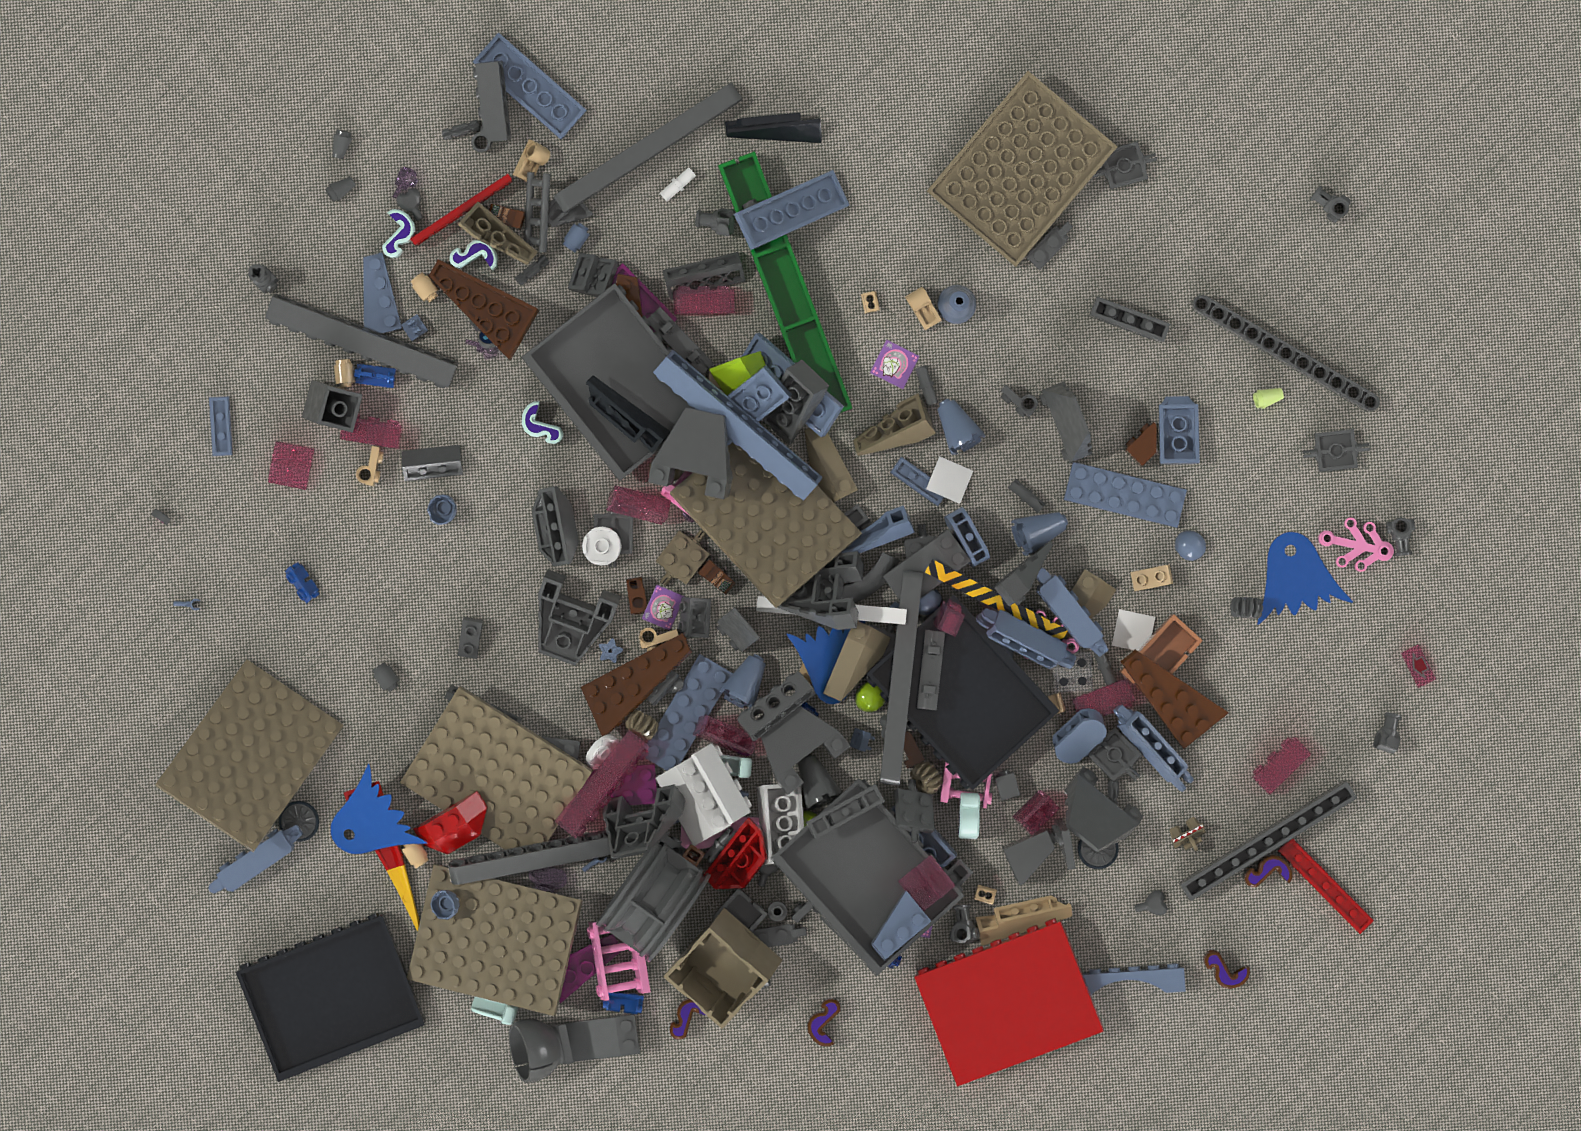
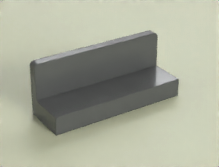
M460 445L401 452L405 481L463 475Z

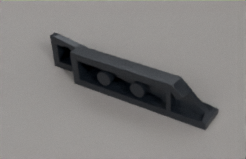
M800 112L725 121L726 136L728 138L808 143L822 142L820 118L801 120Z
M592 376L587 380L586 385L589 386L590 406L634 443L640 439L649 451L653 453L670 434L667 428L597 377Z

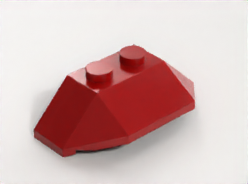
M475 791L414 827L413 831L417 837L427 842V844H423L424 846L450 854L481 835L488 806L479 792Z
M748 817L705 872V874L709 873L711 875L708 882L714 889L745 888L767 860L763 832L751 818Z

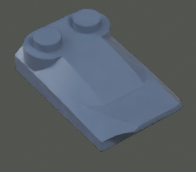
M1189 396L1165 397L1164 401L1159 405L1160 464L1200 463L1198 404H1195Z

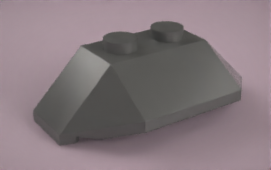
M557 486L539 489L532 509L539 551L551 562L553 567L570 564L579 544L572 503Z

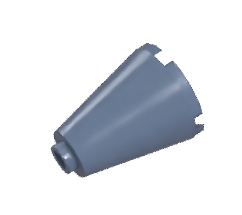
M949 286L941 292L938 298V311L947 322L953 324L964 323L975 313V296L965 286ZM956 299L961 300L962 304L958 305Z
M946 399L939 403L940 407L937 410L947 445L952 455H957V450L960 449L963 452L969 450L982 441L980 437L985 438L984 432L955 400L950 401V399Z
M1060 512L1016 518L1011 521L1015 525L1011 527L1013 537L1018 548L1022 546L1025 550L1022 552L1025 556L1033 554L1066 530V525H1068L1065 515H1061Z
M756 654L748 656L720 688L719 695L724 693L725 700L742 709L744 705L749 707L748 710L753 707L758 697L766 666L763 662L764 659Z

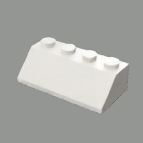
M712 742L694 752L691 757L729 824H732L750 813L752 804L747 796H742L740 790L743 788L738 779L733 780L730 774L733 770L729 763H724L720 757L723 753L719 745L714 746Z
M692 757L655 778L660 787L675 784L684 796L683 814L678 820L692 845L696 846L731 826Z
M779 784L757 787L759 828L763 832L767 860L763 865H776L770 858L804 828L801 785L789 795H786Z

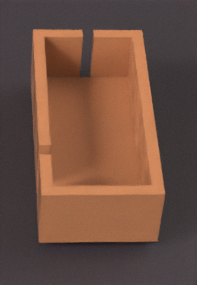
M1171 614L1138 651L1173 674L1188 658L1183 653L1186 651L1191 654L1203 640L1177 616ZM1123 667L1119 672L1132 684H1135Z

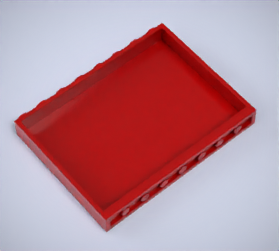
M1050 919L1045 922L1044 926L1039 928L1038 925L1027 928V932L1023 934L1019 932L1013 933L1005 941H1001V939L992 941L990 943L991 946L983 948V946L972 949L973 953L965 955V953L954 956L952 961L942 960L937 962L934 968L929 969L927 966L917 970L918 974L914 976L957 1087L1104 1032L1103 1024L1061 919Z

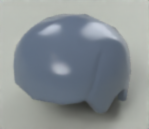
M442 494L436 495L430 500L427 508L430 521L437 525L448 524L455 518L457 506L452 497Z
M1185 530L1175 539V550L1185 560L1195 561L1205 553L1206 542L1198 532Z
M936 589L920 598L919 614L925 616L933 614L940 607L942 597Z
M449 890L437 891L430 903L432 912L438 919L448 920L458 913L460 907L459 898Z

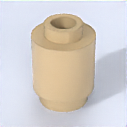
M422 272L412 279V288L423 302H431L438 296L437 292L439 289L428 275L425 276Z
M351 359L336 360V365L334 366L336 385L340 384V388L352 387V383H355L354 365L351 364Z
M421 844L403 845L405 848L402 849V852L411 866L414 865L415 868H418L429 861L427 858L428 854Z

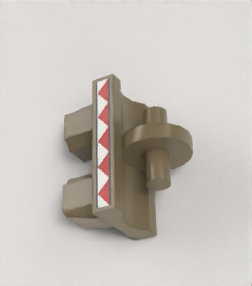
M1192 817L1185 822L1189 829L1188 831L1182 833L1179 826L1169 830L1172 845L1175 849L1183 845L1185 851L1193 848L1196 852L1198 851L1197 844L1203 842L1199 836L1206 833L1203 823L1200 824L1195 817Z

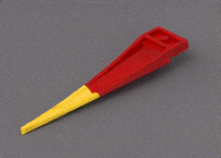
M373 782L371 784V787L375 786L376 784H379V792L377 797L383 796L384 794L380 782ZM355 789L344 792L346 802ZM400 845L375 850L418 931L420 921Z

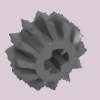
M1234 597L1230 604L1231 616L1258 619L1262 616L1263 601L1252 597Z

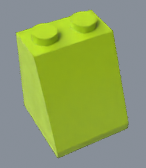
M761 351L731 360L709 370L724 394L728 395L763 368L765 362Z

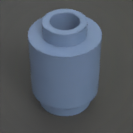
M581 223L578 225L573 224L564 237L563 245L576 253L590 234L587 233L589 229Z

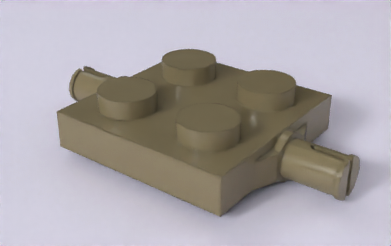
M700 529L694 538L686 536L680 530L656 559V562L667 572L659 582L667 586L672 578L679 579L685 585L691 581L711 555L700 544L701 540L707 535Z

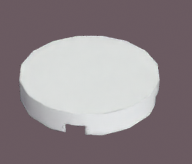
M602 526L593 528L585 535L582 548L585 557L591 563L603 566L616 561L620 555L622 545L621 539L615 531Z
M612 734L599 738L587 752L586 763L592 769H601V765L609 764L619 751V740Z

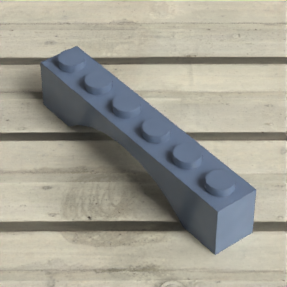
M904 505L885 512L876 522L861 530L862 535L841 553L858 551L860 554L915 533L910 516Z
M1179 963L1167 964V967L1160 968L1159 965H1148V969H1140V966H1129L1128 970L1112 967L1109 968V971L1101 972V969H1089V973H1083L1091 995L1105 985L1122 980L1147 982L1166 993L1186 992L1184 968L1179 966Z

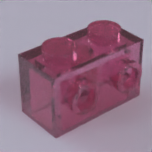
M1039 790L1012 817L1027 833L1033 835L1060 808L1046 793Z

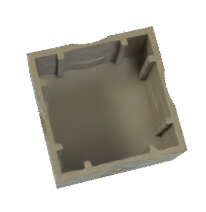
M723 908L677 957L663 977L684 996L691 999L706 1016L723 1029L740 1011L744 1003L751 999L769 981L783 960L729 911Z

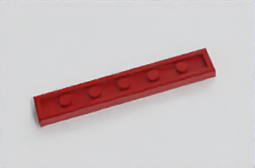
M506 174L410 238L415 246L420 245L468 213L477 202L483 203L511 184L512 178L509 174Z
M1293 838L1277 850L1359 934L1374 921Z

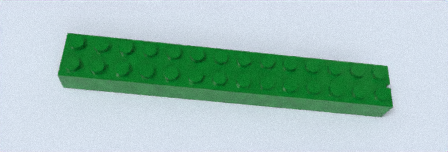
M755 151L738 157L739 164H736L735 159L718 165L735 213L744 210L742 206L754 198L757 202H762L772 197ZM783 235L750 250L791 360L794 363L803 360L829 385L827 392L844 406L840 414L853 409L787 235Z

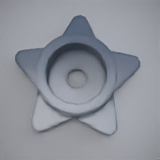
M611 638L607 644L600 643L599 647L602 650L600 660L610 659L613 663H617V655L623 652L624 649L616 646L614 638Z

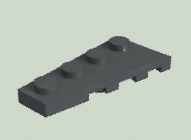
M1062 818L1054 819V824L1051 825L1052 833L1057 843H1059L1067 869H1076L1070 830L1066 827Z

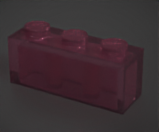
M690 286L678 287L679 290L673 291L674 315L735 313L734 289H729V286H717V290H710V286H698V290H690Z
M358 414L353 433L341 430L340 433L341 440L400 449L403 426L399 425V421L387 420V423L379 422L380 418L368 416V420L360 419L361 415Z
M615 485L609 492L606 510L662 525L668 518L671 500Z
M952 600L948 602L943 601L934 623L937 629L956 637L965 614L959 603Z
M1127 678L1075 697L1071 701L1076 713L1081 709L1090 708L1097 710L1104 717L1114 713L1113 709L1118 705H1123L1125 708L1132 706L1131 702L1135 701Z
M708 715L699 717L693 733L698 738L710 743L713 742L715 745L718 744L720 747L744 757L753 754L757 740L753 742L744 730Z
M1287 737L1280 744L1282 747L1277 752L1274 750L1267 756L1266 759L1268 761L1263 766L1260 764L1252 771L1254 775L1251 778L1268 795L1279 787L1311 755L1296 737Z

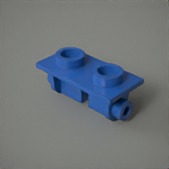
M357 364L354 374L355 383L394 388L396 369Z
M297 562L285 570L289 583L294 584L299 598L304 600L306 604L311 599L320 595L319 589L312 579L307 582L304 581L309 574L302 564L300 565Z
M613 992L608 993V1001H603V1008L606 1011L620 1012L621 1006H625L624 1013L637 1015L642 1013L644 996H639L635 993Z

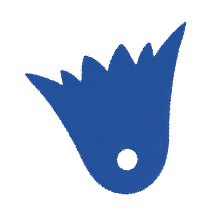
M1287 532L1281 534L1272 542L1267 558V580L1262 616L1258 619L1257 625L1264 621L1275 607L1277 615H1279L1285 603L1293 615L1298 613L1302 601L1309 608L1316 611L1318 596L1328 603H1331L1329 594L1340 600L1353 603L1333 579L1315 547L1304 535ZM1286 546H1295L1296 554L1291 557L1285 554Z
M818 626L816 641L806 633V642L794 635L786 634L798 651L817 696L827 704L840 703L841 701L823 694L850 629H845L844 633H842V630L832 628L830 635H828L822 627Z
M368 764L355 791L335 815L331 823V836L335 844L343 851L351 854H362L397 845L427 844L421 838L405 833V831L411 828L410 826L397 824L403 817L404 812L388 810L392 799L391 794L377 797L379 784L371 787V769ZM346 829L354 832L355 837L352 840L344 837Z

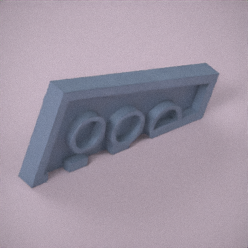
M383 253L363 257L364 327L382 334L402 329Z

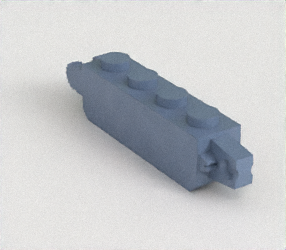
M1041 567L1036 577L1040 583L1037 586L1039 596L1080 647L1090 648L1099 657L1109 650L1102 638L1104 636L1101 633L1102 627L1097 621L1093 622L1089 618L1091 614L1088 609L1078 604L1079 598L1072 590L1069 592L1066 589L1065 585L1067 583L1060 575L1058 577L1054 574L1050 575L1045 568Z
M985 608L976 617V622L987 628L986 634L988 638L1048 669H1052L1057 665L1070 669L1075 664L1076 656L1066 650L1068 644L1044 633L1041 629L1029 625L1024 620L1017 619L1006 611L999 610L995 612Z
M1118 705L1113 710L1119 718L1117 727L1167 782H1171L1179 791L1183 792L1186 787L1179 777L1181 776L1190 784L1194 781L1191 774L1187 771L1188 765L1142 713L1138 711L1133 712L1131 709L1127 710L1123 705Z
M296 824L286 830L278 831L275 829L267 835L269 839L259 844L254 853L252 851L246 853L244 850L235 857L237 861L232 864L228 861L219 867L220 872L216 874L218 878L209 884V891L211 893H218V891L226 888L227 891L233 892L292 852L295 846L294 842L303 835L300 827Z

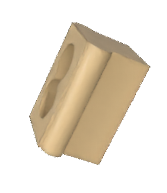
M876 291L861 294L865 314L880 311ZM868 296L873 298V309L868 307L869 302L866 300Z
M1060 692L1048 696L1050 701L1060 710L1057 714L1066 711Z
M978 885L974 900L993 905L997 890ZM983 890L985 893L990 892L992 897L987 899L985 896H979L978 893Z

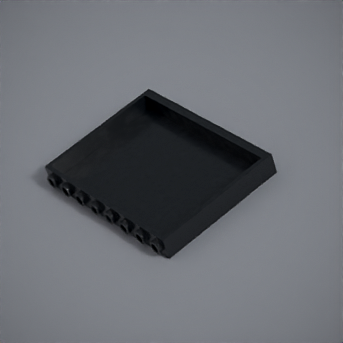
M953 595L917 627L907 725L913 732L917 730L921 734L919 739L926 746L930 744L933 747L934 751L932 753L938 760L941 761L943 759L948 764L946 768L952 775L957 774L961 778L959 783L966 790L968 788L974 790L1060 710L999 643L988 638L987 630L976 622V618ZM925 630L945 632L937 710L917 708ZM894 649L866 674L868 676L866 679L873 688L877 686L882 691L880 696L886 702L889 701Z
M374 913L367 916L368 920L361 922L360 919L349 923L350 927L342 929V926L331 930L332 934L324 937V934L317 935L312 938L313 941L306 944L305 941L295 944V948L288 951L287 948L277 951V955L269 958V955L258 958V963L251 965L248 962L239 966L240 970L236 971V975L278 1082L426 1024L384 914Z

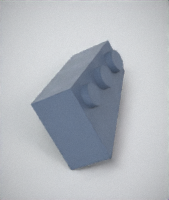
M903 891L871 945L883 960L887 959L927 926L931 920L907 891Z

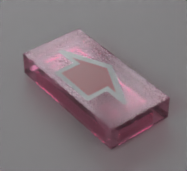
M1419 644L1401 652L1417 688L1436 680Z

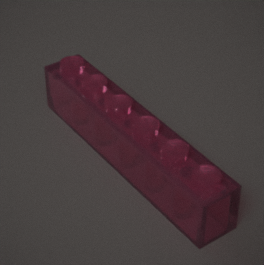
M629 730L554 822L572 837H581L587 828L585 826L589 821L593 822L599 815L598 810L602 805L606 806L612 799L611 794L623 786L625 777L633 774L637 768L635 765L638 761L644 760L647 757L650 747Z

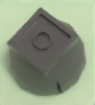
M524 1019L510 1026V1052L514 1066H519L515 1067L524 1083H535L547 1078L559 1064L574 1063L566 1024H545L537 1019Z

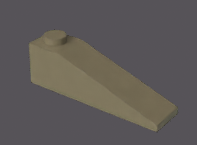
M479 202L458 223L473 238L526 265L538 253Z
M919 393L901 401L896 405L897 409L890 415L886 413L879 424L870 426L853 440L858 456L917 443L936 434L932 419Z
M810 427L805 429L810 467L823 477L818 483L819 488L833 503L856 492L858 489L828 432L826 436L820 437Z
M1086 569L1082 570L1070 589L1079 598L1078 604L1088 609L1091 614L1089 616L1090 619L1107 606L1116 591L1115 588ZM1058 619L1055 621L1058 625L1062 624ZM1069 632L1066 633L1065 640L1071 636Z
M858 621L857 628L850 629L823 694L842 701L877 661L883 657L891 638L873 627Z

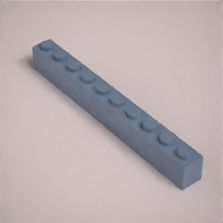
M673 349L653 372L660 381L665 382L672 388L675 394L685 399L692 408L725 415L727 436L732 439V442L745 450L749 457L759 462L766 471L772 473L781 484L786 485L795 496L800 497L803 501L823 478Z

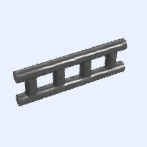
M527 172L524 241L531 247L532 245L539 246V252H547L550 174L543 173L542 179H536L535 172ZM534 186L542 187L541 199L534 198ZM533 206L541 207V218H533ZM532 225L540 226V238L532 237Z

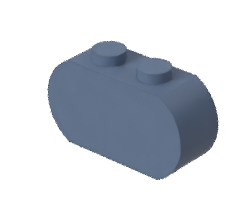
M963 507L944 517L951 534L971 560L968 564L972 568L990 559L985 543Z
M1081 709L1053 735L1052 741L1059 760L1064 763H1077L1103 741L1107 732L1102 715L1094 709Z

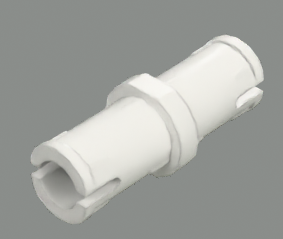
M688 167L676 179L673 178L672 182L659 194L667 202L679 191L682 192L684 190L683 187L696 175Z

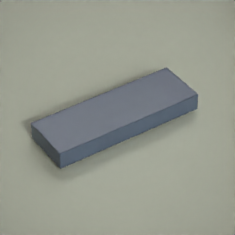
M229 396L209 397L212 456L233 455Z
M903 457L898 460L890 473L937 507L943 500V496L926 489L931 477Z

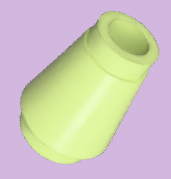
M1281 388L1257 390L1253 394L1256 407L1262 409L1284 398Z

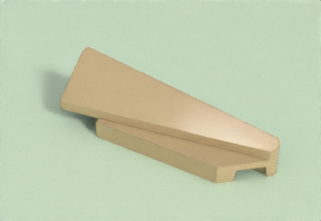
M1050 895L994 908L995 915L975 917L980 933L981 945L984 946L992 941L1008 938L1009 935L1016 932L1020 934L1027 932L1026 929L1034 925H1038L1039 928L1044 926L1046 921L1053 918L1063 920L1072 917L1071 904H1062L1057 901V898Z

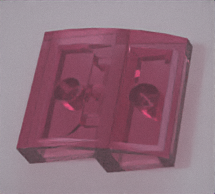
M276 441L268 482L306 490L313 462L314 449Z
M932 855L928 856L898 880L899 884L911 895L923 912L955 887V884Z

